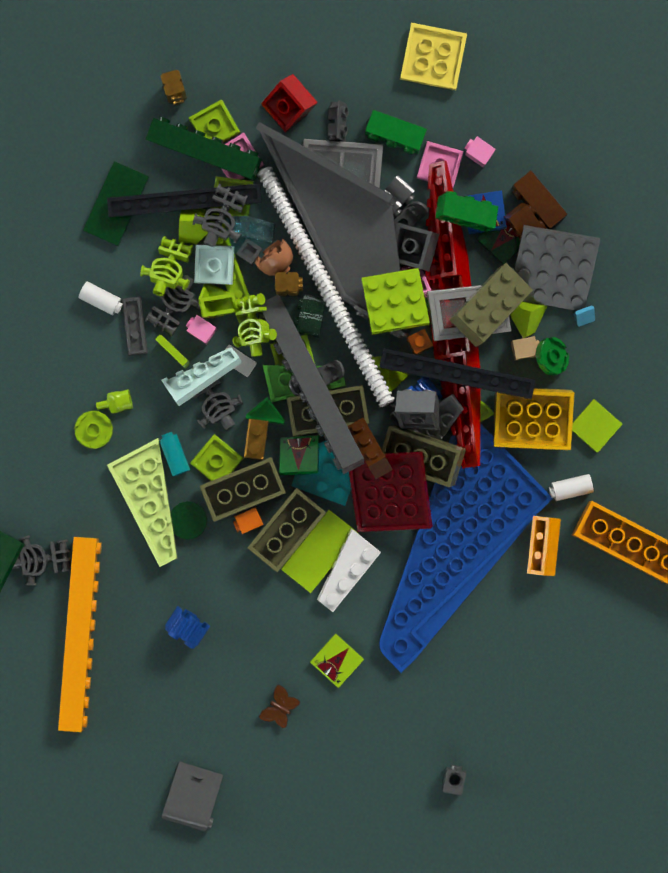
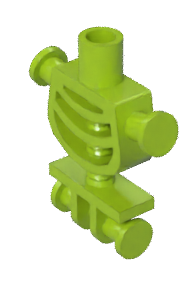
M166 236L162 238L161 246L158 248L159 254L169 258L155 259L152 262L151 268H146L142 265L140 272L141 277L144 275L150 276V281L156 283L152 291L155 295L163 296L167 287L176 289L177 285L181 286L183 290L187 289L190 280L182 279V267L175 260L188 263L194 245L188 246L182 241L180 244H176V239L169 240Z
M262 293L257 294V296H245L242 300L237 298L234 301L235 308L237 310L242 309V311L235 312V315H248V319L238 326L239 337H233L232 342L237 348L250 346L251 357L262 356L261 344L269 342V339L275 340L277 337L275 329L269 330L267 321L256 319L255 313L267 310V307H259V305L265 303V296Z

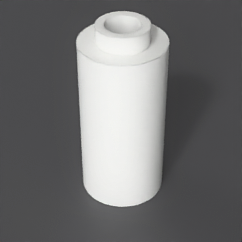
M88 281L82 287L78 297L112 316L115 313L118 314L123 305L120 303L121 298Z
M589 474L552 482V487H549V494L555 501L594 492Z

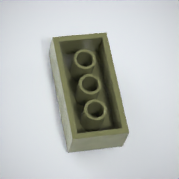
M505 263L481 285L449 320L477 347L489 338L533 289Z
M363 385L329 391L347 426L361 418H364L367 425H369ZM300 396L287 398L293 437L318 433L316 429L318 424L315 419L311 420L307 409H309L307 403L303 404Z
M391 425L388 427L382 447L384 454L422 451L426 480L447 487H452L456 484L465 455V448L409 429H401L400 426Z
M272 457L200 485L214 522L286 493Z
M296 488L248 546V549L278 572L326 512Z

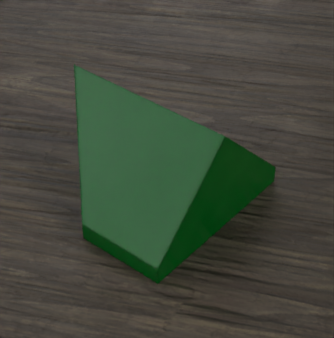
M268 397L246 414L247 420H263L278 424H284L285 422Z

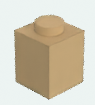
M535 336L512 340L511 347L514 361L536 357V348L539 340H536Z

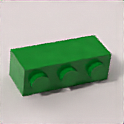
M373 110L365 130V135L372 141L378 142V140L386 142L385 145L396 148L398 146L403 148L404 152L414 155V153L419 154L427 129Z
M447 191L438 196L435 219L488 232L496 227L498 206L492 205L490 201L483 200L480 202L475 200L474 197L458 196L456 192Z

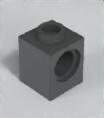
M451 765V768L446 767L442 786L443 792L462 796L466 771L462 770V766ZM453 774L460 777L459 782L456 784L449 782V778Z

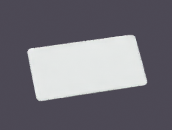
M228 345L226 349L232 347L242 361L234 369L248 377L257 362L233 346Z

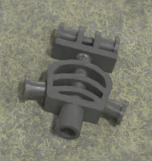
M221 184L218 185L215 194L223 195V199L213 195L212 200L222 204V208L209 209L204 217L197 216L195 213L193 225L200 224L202 225V230L208 232L204 243L210 247H215L218 238L227 240L230 237L236 243L242 233L238 234L234 231L235 219L228 211L231 208L241 213L243 208L236 205L235 202L241 203V206L244 207L248 196L244 197L238 191L233 194L230 192L231 188L228 187L226 189L221 187ZM228 196L232 198L231 202L227 201ZM214 213H218V214H219L218 216H210L211 214H214ZM225 217L230 219L232 222L231 226L225 221ZM222 224L228 229V231H226L222 227Z
M187 275L183 277L184 280H190L187 289L183 290L179 285L176 287L178 291L167 287L164 295L161 296L162 301L167 306L165 312L153 306L152 310L160 315L157 318L150 311L145 319L146 322L153 323L155 328L158 325L161 326L160 331H166L170 334V337L177 330L176 326L172 327L169 325L170 321L178 326L181 324L171 317L173 311L185 313L189 311L191 306L196 307L198 311L200 310L199 301L194 299L195 295L189 291L194 280ZM170 289L175 293L174 297L170 294ZM166 293L171 299L169 304L165 300ZM181 298H183V299H188L189 301H188V302H183V301H180V300H181ZM178 304L186 306L183 309L176 308ZM163 317L167 319L165 323L161 322Z
M219 379L193 396L196 399L205 393L208 397L202 405V412L205 416L200 421L197 420L204 429L210 421L212 424L220 421L224 429L228 430L235 425L229 415L235 411L234 406L244 405L240 394L238 397L231 399L225 392L215 394L212 392L211 389L221 383ZM225 396L227 399L219 401L216 397ZM210 401L212 405L206 412V405ZM230 403L229 406L222 407L221 404ZM215 408L216 412L210 417L211 411Z
M30 535L19 538V541L25 545L12 569L22 568V574L27 575V583L25 585H37L35 583V576L42 575L46 571L48 562L53 561L54 573L59 572L58 562L62 563L61 572L71 570L69 565L71 558L66 556V552H70L66 544L68 539L56 541L59 543V551H56L55 541L50 542L52 554H46L41 545L30 544ZM34 547L38 548L42 555L39 556ZM28 549L32 552V554H33L32 557H31L30 553L28 552ZM62 553L63 559H57V554ZM39 563H43L42 569L39 572H37L39 569ZM32 564H35L34 570L31 572Z

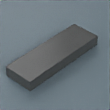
M141 296L123 298L122 306L128 355L148 354Z

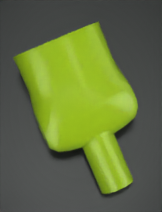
M129 389L108 393L106 401L96 402L97 410L109 408L110 412L114 414L133 409Z

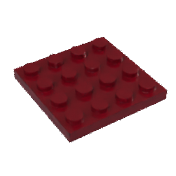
M422 451L384 454L393 470L377 479L373 476L365 460L364 465L349 471L357 532L431 529L433 527Z

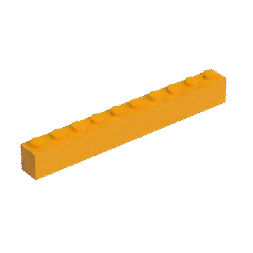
M74 537L58 731L82 732L84 728H87L88 724L85 708H89V697H86L87 689H90L91 677H88V670L92 669L93 659L89 657L90 650L94 648V639H91V632L95 631L96 620L93 619V612L97 610V600H94L95 592L98 593L99 581H96V573L100 572V562H97V556L101 554L102 543L99 542V538Z

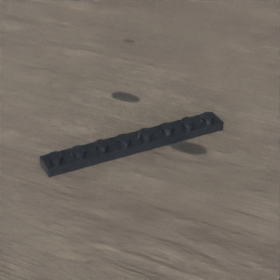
M260 183L224 187L226 189L228 187L231 188L230 192L233 194L238 191L244 197L247 195L248 198L245 205L262 203ZM216 187L107 198L109 218L217 208L223 205L213 201V195L222 199L224 196L215 194ZM228 196L227 201L231 202L232 198ZM235 202V204L238 205V206H239V205H242V204L239 203V202Z
M383 348L379 366L383 369L532 400L536 382L533 379Z

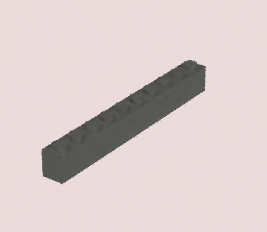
M277 295L266 300L259 307H267V310L257 312L258 317L267 321L269 330H276L277 337L274 340L276 342L273 344L278 355L282 354L284 358L282 363L286 371L290 370L293 375L290 377L294 387H299L301 391L299 396L303 404L307 403L309 406L307 412L311 420H316L318 424L316 429L320 437L324 436L327 442H324L328 453H333L335 467L337 470L341 469L343 474L364 465V457L280 296Z

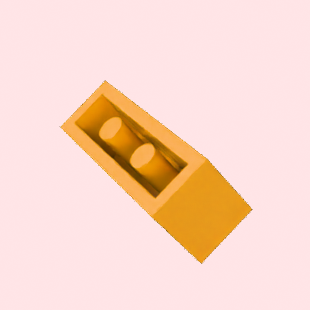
M533 516L527 574L555 576L561 519Z

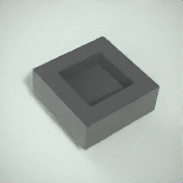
M246 238L236 255L250 265H253L263 249Z

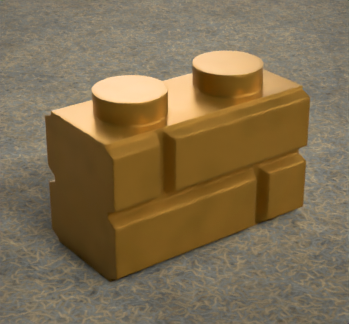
M179 70L163 73L161 80L168 102L173 103V105L184 103L187 96Z
M277 272L275 274L276 294L279 296H286L287 294L289 296H298L299 291H303V277H299L297 272H288V274L286 272Z
M249 419L244 452L245 458L264 460L268 421Z

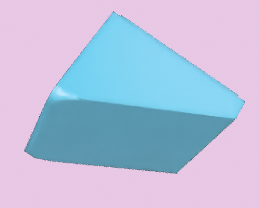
M591 305L574 312L573 316L578 327L595 321L594 306Z

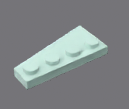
M230 347L209 357V361L205 363L198 362L193 365L194 368L185 372L181 370L176 373L175 377L170 379L166 377L161 381L178 406H180L241 364L242 361L233 348Z

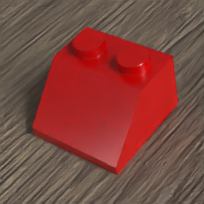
M292 74L281 80L261 105L284 132H287L304 118L318 102L295 75Z

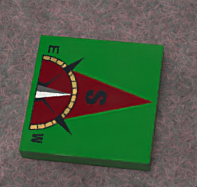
M318 435L284 437L280 439V475L319 473Z

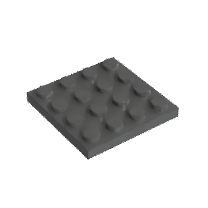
M524 225L514 271L533 291L523 301L576 311L585 308L600 238Z

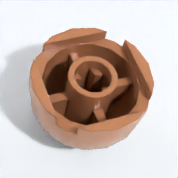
M282 239V241L277 240L263 251L264 256L262 258L258 256L255 261V265L260 271L266 275L275 276L277 272L287 273L291 269L289 265L292 263L293 254L288 243Z

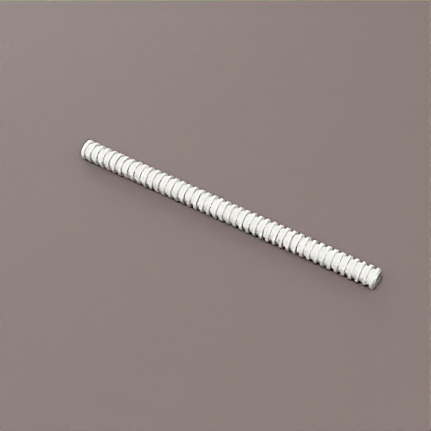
M263 168L258 172L257 176L260 178V182L263 183V188H266V193H269L268 197L271 198V203H274V208H277L276 212L280 214L279 218L283 219L282 223L285 224V229H288L287 233L291 234L290 239H293L296 250H299L298 254L302 255L301 259L304 260V265H307L306 269L310 270L309 274L313 276L312 280L315 281V286H318L317 290L321 291L320 295L324 297L323 301L327 302L326 307H329V312H332L331 316L335 318L334 322L338 323L337 327L340 328V333H343L342 337L346 338L345 342L349 344L348 348L352 350L351 354L355 355L354 359H357L356 363L360 365L359 369L363 370L362 375L366 376L365 380H368L367 384L371 386L370 390L374 391L373 395L377 397L376 401L380 403L379 407L391 404L395 398L391 397L392 392L388 391L389 387L385 385L386 381L382 380L384 377L380 376L381 372L377 370L378 366L374 364L375 360L371 359L372 355H369L370 351L366 349L367 345L363 344L364 340L360 338L361 334L358 333V328H355V323H352L353 319L349 317L350 313L346 312L347 308L344 307V302H341L342 298L338 297L339 293L335 291L336 287L333 286V281H330L331 277L327 276L328 272L324 270L325 266L321 265L322 261L319 260V255H316L317 251L313 249L314 245L310 244L311 240L308 239V234H305L306 230L302 229L303 225L299 223L300 219L297 218V213H294V208H291L292 204L289 203V198H286V193H283L284 189L280 187L281 183L277 182L278 178L275 177V172H272L273 168Z

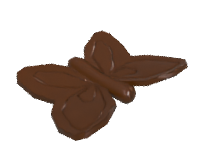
M277 685L274 689V699L276 702L271 701L270 703L274 707H267L262 710L259 718L268 722L275 720L280 727L286 728L288 721L286 714H290L289 710L295 709L300 704V701L294 697H288V692L285 688Z

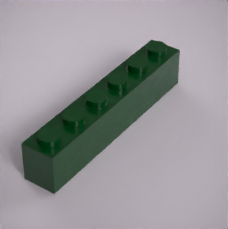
M159 117V120L152 119L145 140L255 181L262 159L258 157L259 153L249 149L246 153L240 150L241 146L230 143L229 146L222 144L223 140L214 136L212 139L206 138V133L195 130L194 133L187 131V126L179 123L176 126L171 125V120Z

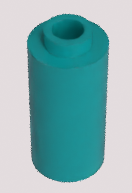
M172 432L162 435V439L159 442L172 477L190 471L178 435H173Z

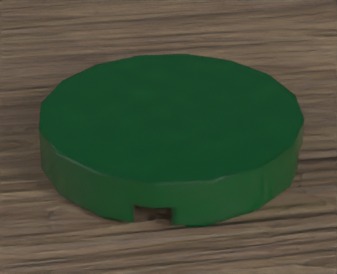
M182 502L171 511L173 532L179 538L194 539L205 530L207 525L206 512L197 503Z

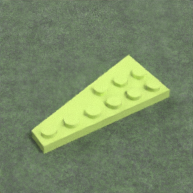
M159 438L107 466L159 567H162L177 559V551Z

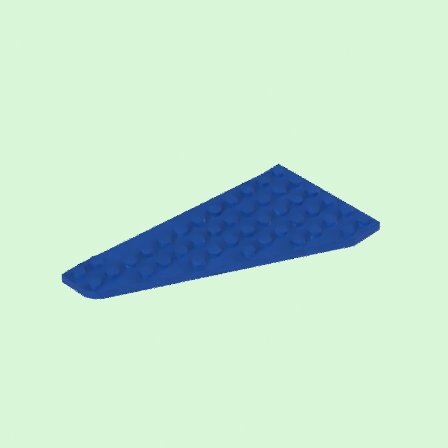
M481 423L480 466L462 468L461 466L456 484L452 487L434 483L429 497L433 527L431 529H418L380 637L379 645L382 654L400 673L418 657L431 639L533 520V516H536L553 499L504 447H494V437ZM452 435L449 443L457 445L456 436Z

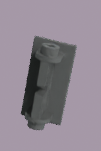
M340 100L338 102H331L329 106L328 120H335V123H328V137L330 141H337L339 139L346 142L348 134L346 118L348 117L349 110L347 104Z

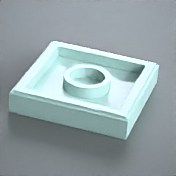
M196 245L194 283L233 285L234 246L210 247L208 245Z

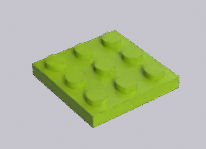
M419 268L361 278L372 335L430 324Z

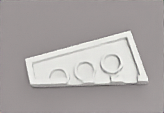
M352 528L317 598L319 602L332 612H334L381 553Z

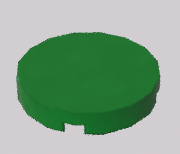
M556 337L543 339L536 348V359L540 369L545 374L551 376L563 373L569 364V353H566L565 350L567 347Z

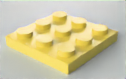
M411 23L400 80L456 91L467 33Z

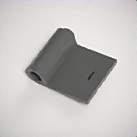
M179 761L162 819L204 832L207 829L211 830L214 821L211 814L223 775Z

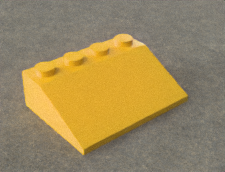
M534 388L532 400L495 392L494 447L571 450L574 392L572 390Z

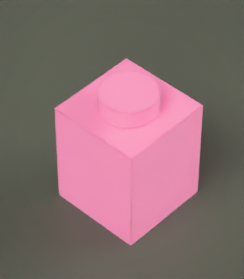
M477 136L475 140L470 139L465 146L467 150L465 156L484 168L496 149Z
M198 315L195 318L191 317L186 325L188 327L186 331L206 345L217 330L215 326Z

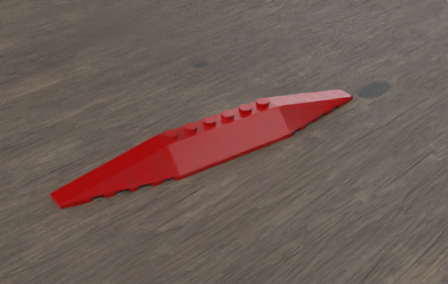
M447 161L429 164L428 174L430 199H427L429 219H426V226H428V231L439 234V239L430 271H425V276L431 291L471 286V278L462 227L458 224L435 219L438 196L447 191L454 192ZM465 298L439 300L443 328H455L456 326L449 319L466 302ZM432 331L435 359L480 368L478 346L475 347L466 337L434 341ZM440 381L442 398H447L454 394L464 408L463 412L454 422L453 427H451L453 436H456L457 446L466 449L461 466L462 468L480 466L481 389Z

